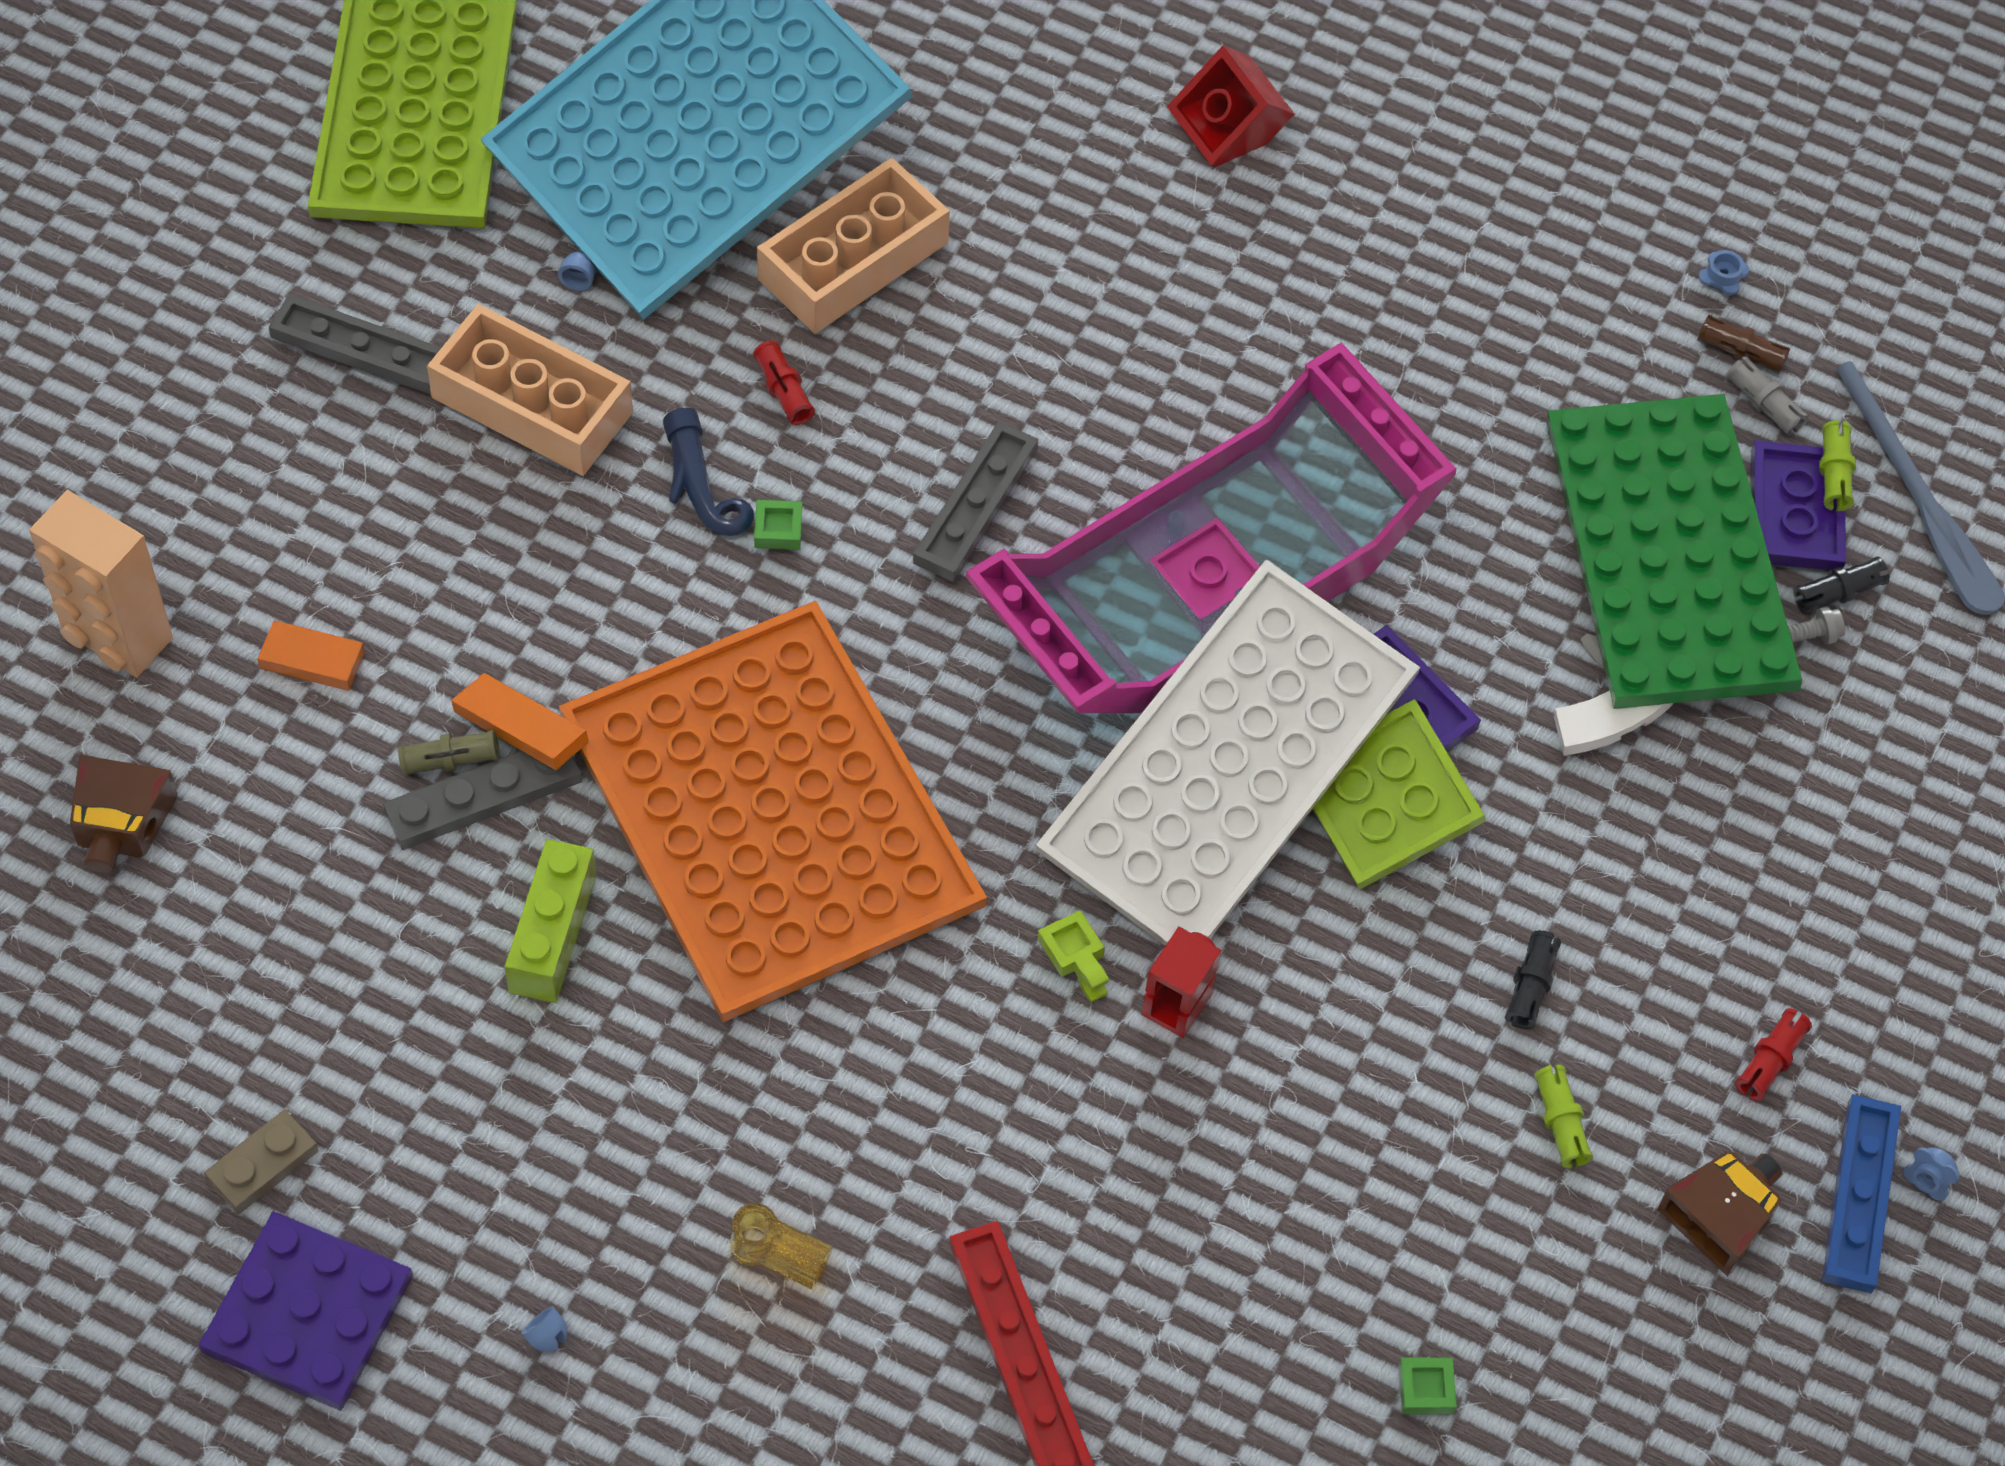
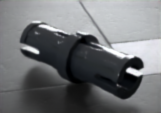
M1877 556L1847 569L1843 567L1831 569L1828 576L1794 587V597L1803 596L1802 599L1795 601L1796 605L1803 614H1807L1814 609L1836 601L1840 603L1852 601L1855 594L1888 584L1890 581L1889 574L1880 575L1879 573L1888 570L1884 560Z
M1542 930L1532 932L1522 967H1517L1513 981L1516 985L1511 1003L1505 1014L1506 1021L1512 1022L1514 1027L1520 1029L1534 1028L1545 992H1550L1553 983V977L1551 976L1552 967L1562 943L1559 937L1554 938L1555 934Z

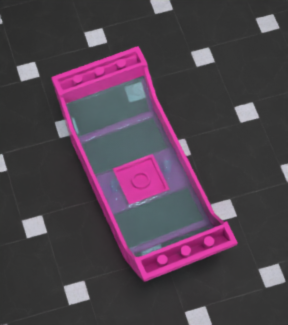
M1341 342L1306 363L1304 372L1266 417L1043 554H1009L1004 548L966 571V578L1077 713H1143L1266 559L1328 602L1374 573L1456 474V467Z

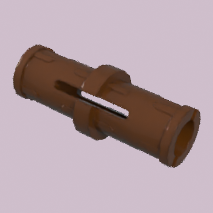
M1709 314L1697 339L1700 342L1713 345L1733 354V359L1741 361L1742 357L1747 356L1751 362L1764 366L1780 374L1791 349L1788 346H1783L1754 334L1755 329L1746 326L1744 330Z

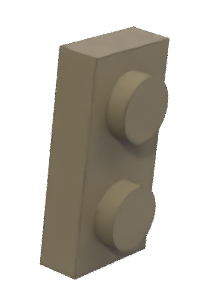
M284 1109L204 1171V1174L210 1185L239 1215L319 1152V1149L313 1138Z

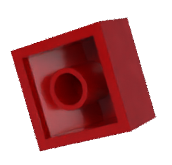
M1224 45L1166 106L1213 167L1220 166L1267 145L1295 115L1249 55Z

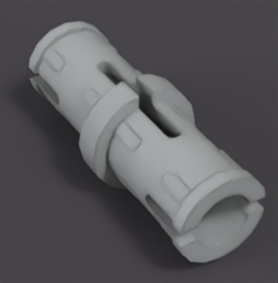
M1747 356L1742 357L1741 361H1736L1727 372L1726 377L1752 401L1751 406L1757 412L1763 411L1788 437L1792 436L1794 432L1797 433L1808 421V414L1788 398L1783 392L1784 387L1777 380L1771 381Z

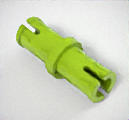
M1839 420L1829 421L1822 426L1824 456L1819 462V471L1824 476V506L1829 510H1833L1834 499L1836 498V511H1844L1851 508L1854 504L1852 475L1854 470L1856 471V459L1851 455L1852 427L1849 423L1843 421L1842 433H1839Z
M1560 1064L1555 1065L1556 1073L1553 1074L1551 1065L1546 1066L1534 1074L1546 1109L1545 1115H1543L1545 1126L1553 1131L1562 1166L1564 1168H1572L1571 1160L1573 1159L1576 1167L1583 1166L1593 1159V1154L1589 1149L1581 1123L1582 1117H1584L1582 1107L1574 1101L1565 1067Z

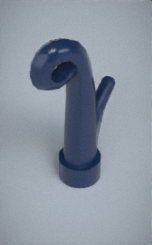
M679 408L669 412L662 421L673 453V479L669 501L676 504L685 486L698 517L706 527L717 534L735 536L745 532L751 526L754 519V511L750 503L744 499L731 498L720 502L716 506L714 505L700 438L703 430L697 411L693 408ZM731 511L739 513V516L735 519L724 518Z

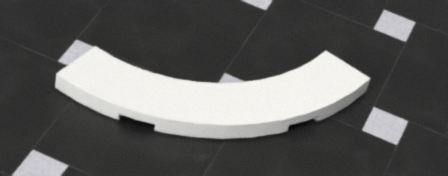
M1610 691L1581 703L1555 708L1554 720L1563 756L1587 752L1621 740L1622 735L1635 730L1641 725L1647 726L1674 703L1614 709Z

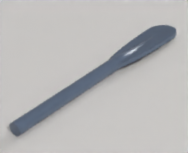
M1853 362L1843 363L1838 367L1837 372L1919 507L1921 518L1932 546L1960 599L1967 608L1975 613L1982 615L1996 613L2005 601V594L2000 584L1963 530L1935 500Z

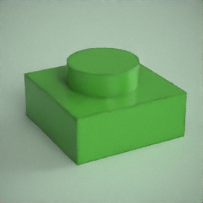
M756 500L754 548L800 550L802 501Z
M1401 1358L1398 1366L1402 1414H1454L1457 1404L1453 1358Z

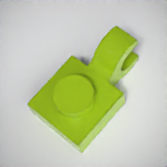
M1081 910L1038 930V941L1061 977L1075 972L1083 993L1091 1003L1108 995L1104 984L1109 982V978L1105 970L1097 962V960L1104 957L1105 947Z

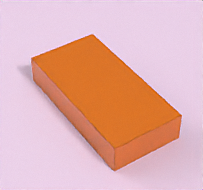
M274 620L257 660L260 669L349 691L365 654L363 642Z

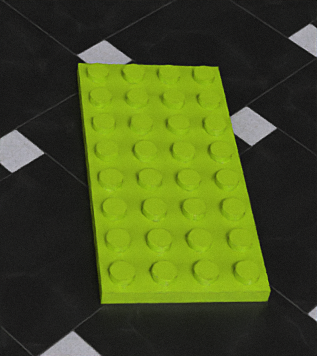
M344 0L308 201L309 217L485 228L495 158L484 147L480 139L501 122L518 0Z

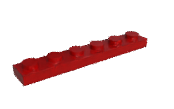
M998 1220L951 1235L949 1245L1034 1466H1094Z

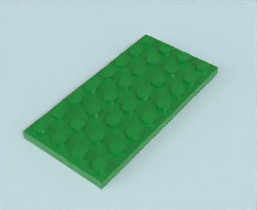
M1725 394L1548 410L1546 423L1613 708L1800 691L1802 684L1801 672Z

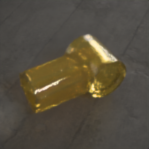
M759 1203L747 1204L739 1208L734 1214L729 1240L730 1251L734 1258L747 1265L761 1264L811 1290L813 1289L826 1267L832 1253V1246L777 1220L774 1212L766 1205ZM748 1228L760 1229L766 1237L758 1241H752L745 1238L741 1232Z

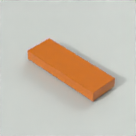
M486 673L479 676L451 700L455 713L486 731L495 730L497 737L554 770L560 768L589 742L585 729Z

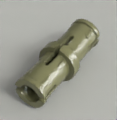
M489 730L484 733L453 737L451 733L442 734L440 740L409 746L402 745L398 747V757L401 771L404 776L412 773L445 768L446 772L457 771L460 765L500 759V751L495 730ZM464 748L469 749V751L461 753H453L438 757L429 756V754L448 752Z

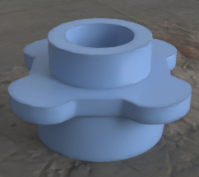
M1721 250L1712 252L1708 257L1709 264L1707 268L1702 269L1699 273L1700 282L1704 285H1712L1714 288L1722 290L1726 295L1737 294L1740 289L1739 282L1741 278L1746 277L1749 273L1748 265L1733 251Z
M1918 1148L1914 1153V1163L1907 1165L1903 1170L1906 1180L1914 1184L1922 1192L1928 1193L1934 1200H1945L1949 1195L1947 1189L1949 1185L1955 1184L1959 1180L1956 1162L1947 1152L1941 1149Z

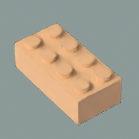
M891 157L757 247L758 280L816 334L948 244L950 210Z
M480 304L476 305L427 365L431 397L581 476L586 474L633 413L631 381Z
M66 490L29 529L36 550L34 555L40 562L44 574L43 581L49 589L53 601L52 608L56 612L61 625L60 632L73 646L80 649L85 646L97 653L100 660L112 670L120 671L123 669L138 678L173 639L144 535L71 491Z

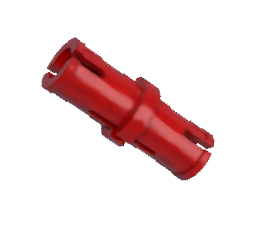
M769 340L761 343L753 351V357L767 379L766 388L769 394L778 399L787 415L788 421L792 425H801L808 422L815 414V409L801 387L802 378L797 369L790 367L777 341Z
M1792 1008L1785 1009L1769 1036L1759 1040L1754 1049V1058L1742 1075L1735 1081V1086L1742 1095L1745 1096L1753 1085L1754 1091L1749 1099L1761 1101L1779 1072L1786 1071L1793 1061L1792 1053L1806 1033L1812 1028V1023L1805 1014L1802 1013L1795 1023L1792 1020L1798 1010Z

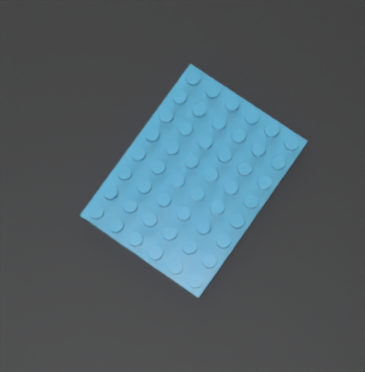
M650 0L480 140L503 168L569 240L591 260L602 276L644 320L910 100L913 94L911 88L825 0Z

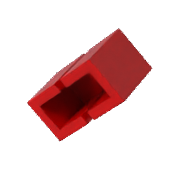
M1178 926L1148 972L1146 994L1144 995L1141 1015L1184 1038L1213 994L1217 975L1215 973L1218 970L1222 950L1217 948L1207 936L1199 932L1190 933Z

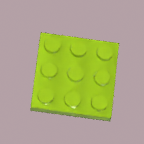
M1415 699L1385 715L1312 809L1359 890L1486 822L1484 813Z

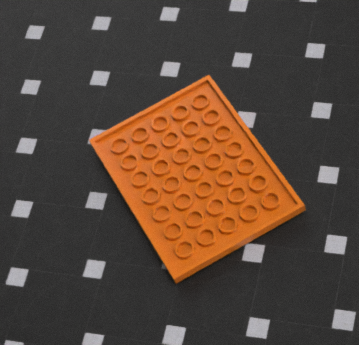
M816 600L559 706L560 716L587 731L589 742L579 752L722 1023L987 906L986 894Z

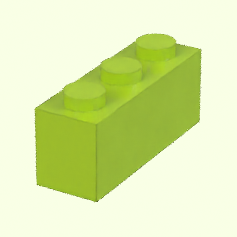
M546 838L504 966L509 993L557 1003L597 877L594 849Z

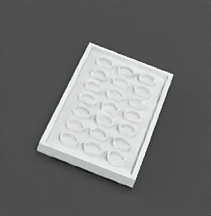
M1266 559L1038 841L1036 851L1166 946L1178 926L1190 933L1199 932L1211 939L1418 675L1420 667Z

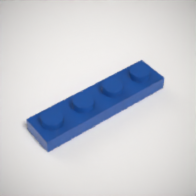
M1854 1094L1851 1095L1847 1103L1821 1282L1870 1294L1877 1287L1901 1113L1900 1105Z

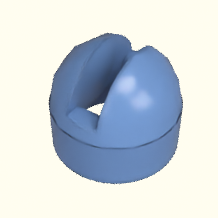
M573 252L562 261L558 271V278L567 288L575 291H584L591 287L596 274V267L583 252Z
M551 1306L531 1320L522 1330L521 1334L536 1350L550 1353L558 1349V1343L565 1342L568 1327L563 1317Z

